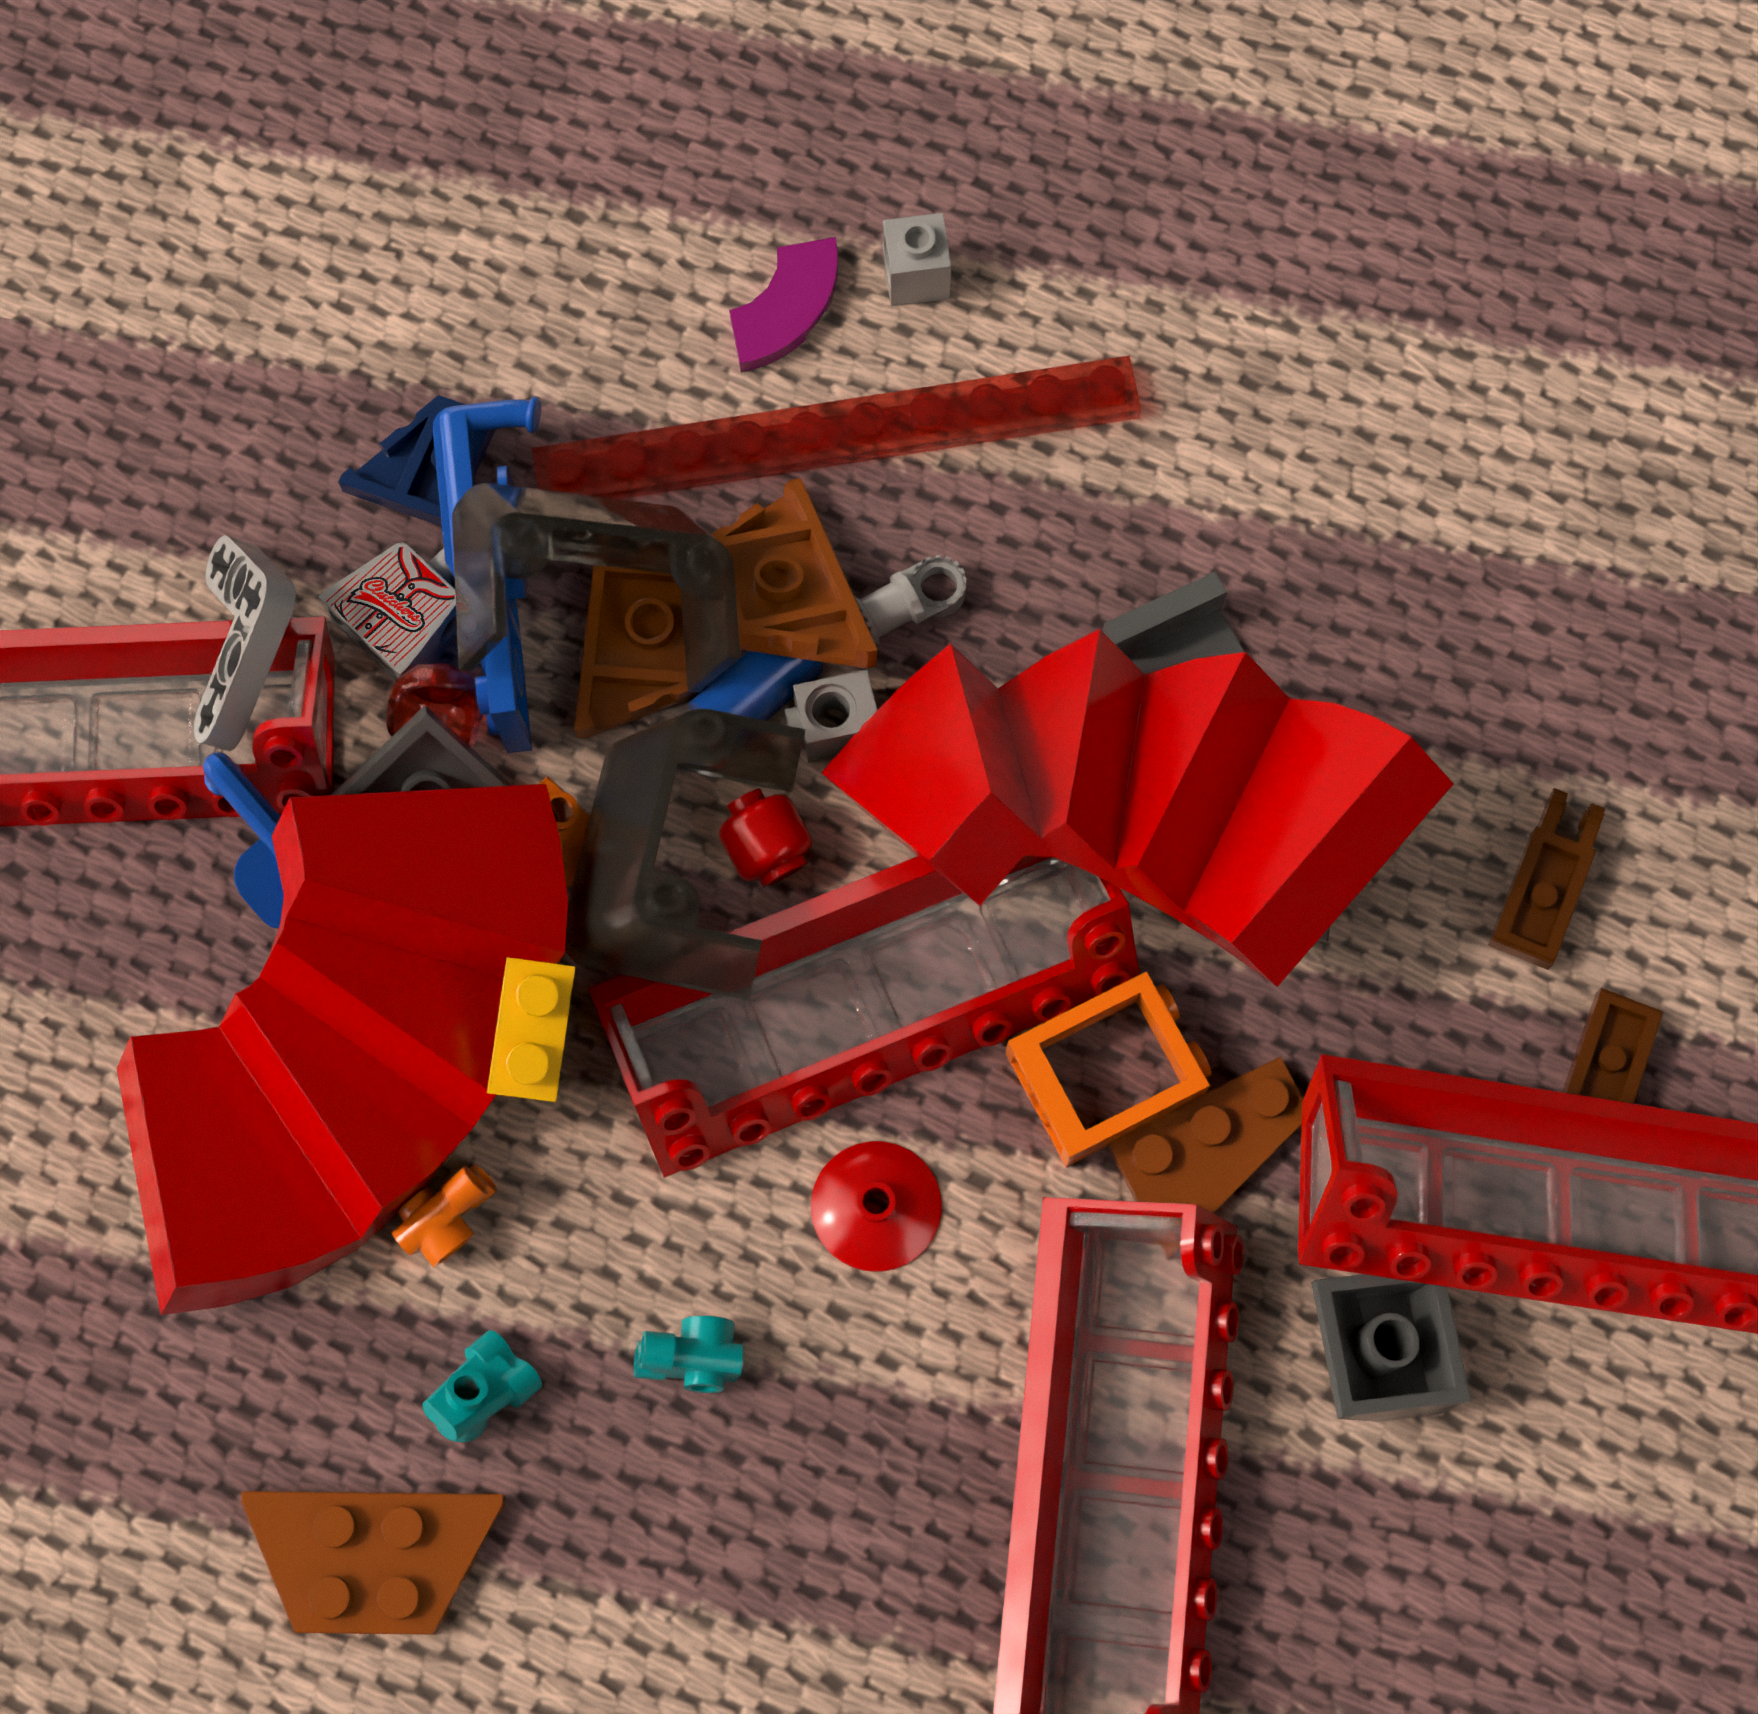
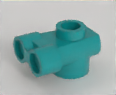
M691 1316L682 1319L680 1337H676L674 1333L643 1331L642 1339L637 1341L635 1348L634 1378L653 1380L679 1378L684 1379V1389L691 1392L719 1393L724 1391L725 1382H735L742 1372L743 1344L734 1343L735 1323L732 1320L716 1316Z
M488 1330L465 1349L467 1360L423 1402L422 1406L425 1415L436 1425L438 1431L451 1441L463 1443L475 1440L485 1431L489 1417L508 1404L516 1408L520 1407L542 1388V1381L536 1370L528 1362L517 1358L506 1341L493 1330Z

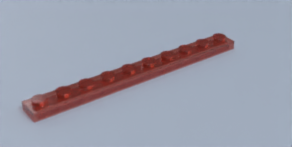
M1129 355L533 447L532 453L540 506L542 511L1139 419L1141 405Z

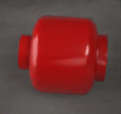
M757 788L738 797L727 805L732 816L722 823L718 836L742 880H759L763 888L789 877L808 864L804 855L812 847V836L789 796L774 794L765 798L761 788Z

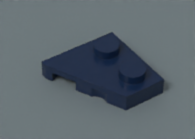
M440 395L435 397L416 413L412 423L396 429L380 442L382 450L356 472L350 467L341 475L338 483L342 492L442 527L433 421L443 409L466 404ZM496 429L471 432L475 475Z

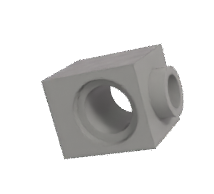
M943 213L883 220V258L891 306L950 299L951 261Z
M868 670L793 685L795 707L784 709L792 746L804 744L808 763L835 757L854 734L859 732L862 725L877 711ZM828 709L839 710L848 717L842 725L834 728L824 727L815 720L821 712Z

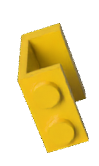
M506 957L487 1093L556 1102L575 973L574 966Z

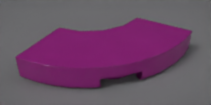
M836 237L777 247V269L768 288L752 302L729 310L741 373L771 364L792 352L806 340V336L819 322L824 312H827L836 289L838 276Z

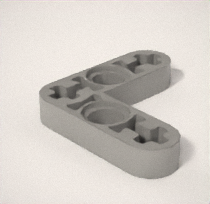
M223 535L215 543L210 553L206 568V584L234 615V619L199 704L194 723V737L201 744L231 751L236 748L244 735L295 606L296 589L293 582L257 545Z

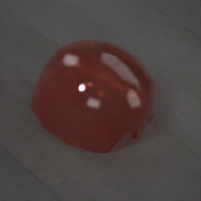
M446 663L416 664L396 679L390 692L386 718L387 731L391 737L420 709L427 706L442 721V716L446 715L445 724L471 748L475 745L483 715L480 714L475 679L467 671Z

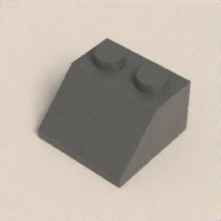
M1365 1274L1317 1279L1311 1282L1338 1419L1381 1422L1437 1415L1471 1401L1447 1287Z

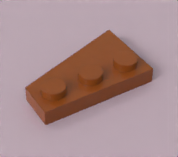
M1280 1056L1110 1142L1107 1147L1136 1202L1196 1204L1215 1213L1302 1125L1303 1097ZM1148 1222L1151 1229L1181 1232L1182 1225ZM1181 1233L1153 1234L1166 1261L1181 1246Z

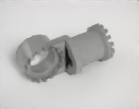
M935 555L934 558L927 557L904 571L891 575L890 583L861 599L854 596L876 647L880 644V637L910 621L918 625L931 617L951 615L961 607L965 600L967 577H965V571L959 566L960 564L957 561H952L948 556L941 558V555ZM944 574L955 582L957 589L949 599L933 601L922 592L921 585L923 581L931 575Z

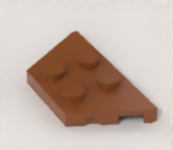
M801 478L792 479L786 483L783 496L766 508L756 503L741 513L734 524L721 527L700 541V560L736 649L866 669L876 667L877 647Z
M600 506L574 725L577 738H589L695 698L708 686L716 597L700 558L694 554H684L678 551L671 541L652 530L648 534L621 519L620 513L609 506Z
M241 1491V1504L294 1632L328 1634L436 1635L452 1606V1600L461 1583L466 1580L478 1557L477 1554L496 1518L502 1513L506 1499L504 1494Z

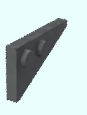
M424 706L331 795L511 786V784L427 706Z

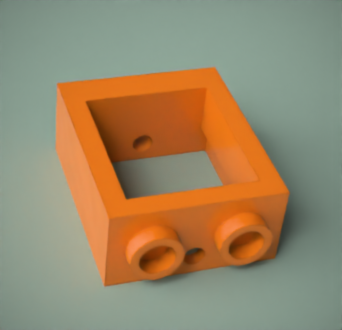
M1147 971L1009 1040L1007 1043L1005 1055L1066 1168L1106 1148L1110 1142L1204 1095L1210 1086L1206 1078L1211 1076L1212 1073L1206 1056L1194 1040L1189 1043L1185 1042L1174 1022L1180 1019V1013L1171 993L1163 984L1155 987ZM1137 1002L1180 1083L1085 1130L1042 1049Z

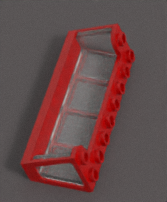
M297 617L290 619L244 735L236 748L231 751L197 742L194 737V723L199 704L233 620L0 630V827L241 817L223 796L213 794L205 785L204 760L210 754L217 752L226 754L239 765L245 776L279 815H282L290 797L331 795L334 792L335 655L326 617Z
M917 856L588 988L634 1107L662 1175L665 1178L680 1171L698 1168L707 1160L740 1146L756 1144L768 1135L801 1121L817 1119L828 1112V1110L862 1096L878 1094L889 1085L923 1071L939 1069L948 1061L981 1047L997 1045L1007 1039L1008 1036L1042 1022H1047L1140 974L1129 903L1121 889L1110 882L1054 857L1024 856L983 904L979 906Z
M1321 1054L1302 1101L1298 1231L1299 1265L1758 1334V1123Z
M1043 1197L993 1714H1200L1201 1693H1205L1208 1690L1212 1675V1658L1209 1650H1205L1206 1624L1215 1615L1218 1597L1217 1585L1215 1580L1210 1578L1212 1550L1218 1549L1223 1533V1518L1221 1510L1216 1508L1218 1480H1222L1225 1477L1228 1466V1446L1226 1440L1221 1438L1223 1411L1229 1410L1234 1391L1232 1373L1230 1370H1226L1228 1343L1235 1341L1239 1327L1238 1307L1235 1302H1232L1234 1275H1239L1243 1267L1244 1245L1242 1237L1237 1235V1225L1196 1204Z

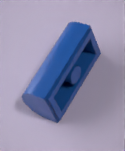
M747 651L689 702V708L732 752L794 698L793 685L813 681L823 672V665L820 661Z

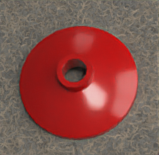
M863 1142L842 1150L821 1170L812 1191V1222L821 1243L839 1261L863 1271H890L912 1262L932 1242L941 1219V1194L932 1171L915 1153L890 1142ZM879 1191L887 1196L889 1206L884 1212L873 1214L865 1209L863 1205L864 1198L871 1192Z

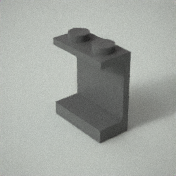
M1216 572L1210 573L1105 622L1103 626V632L1144 674L1196 658L1244 652L1221 611L1227 591Z

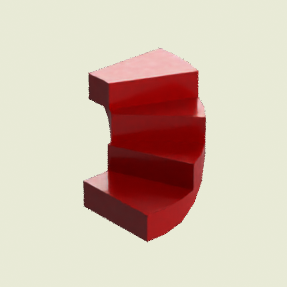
M1101 629L1045 656L999 688L950 643L912 675L862 725L859 732L854 734L821 772L822 775L869 817L979 906L983 904L1024 856L1054 857L1110 882L1177 919L1226 950L1276 987L1281 984L1454 785L1449 777L1410 735L1372 715L1337 703L1289 698L1247 652L1196 658L1144 674Z
M546 784L289 798L272 834L284 893L280 926L269 957L259 977L249 987L235 993L219 1027L130 1036L117 1066L160 1315L229 1306L287 1289L355 1252L399 1215L397 1211L427 1186L469 1135L496 1096V1094L487 1093L506 957L558 964L565 954L568 894L561 840Z

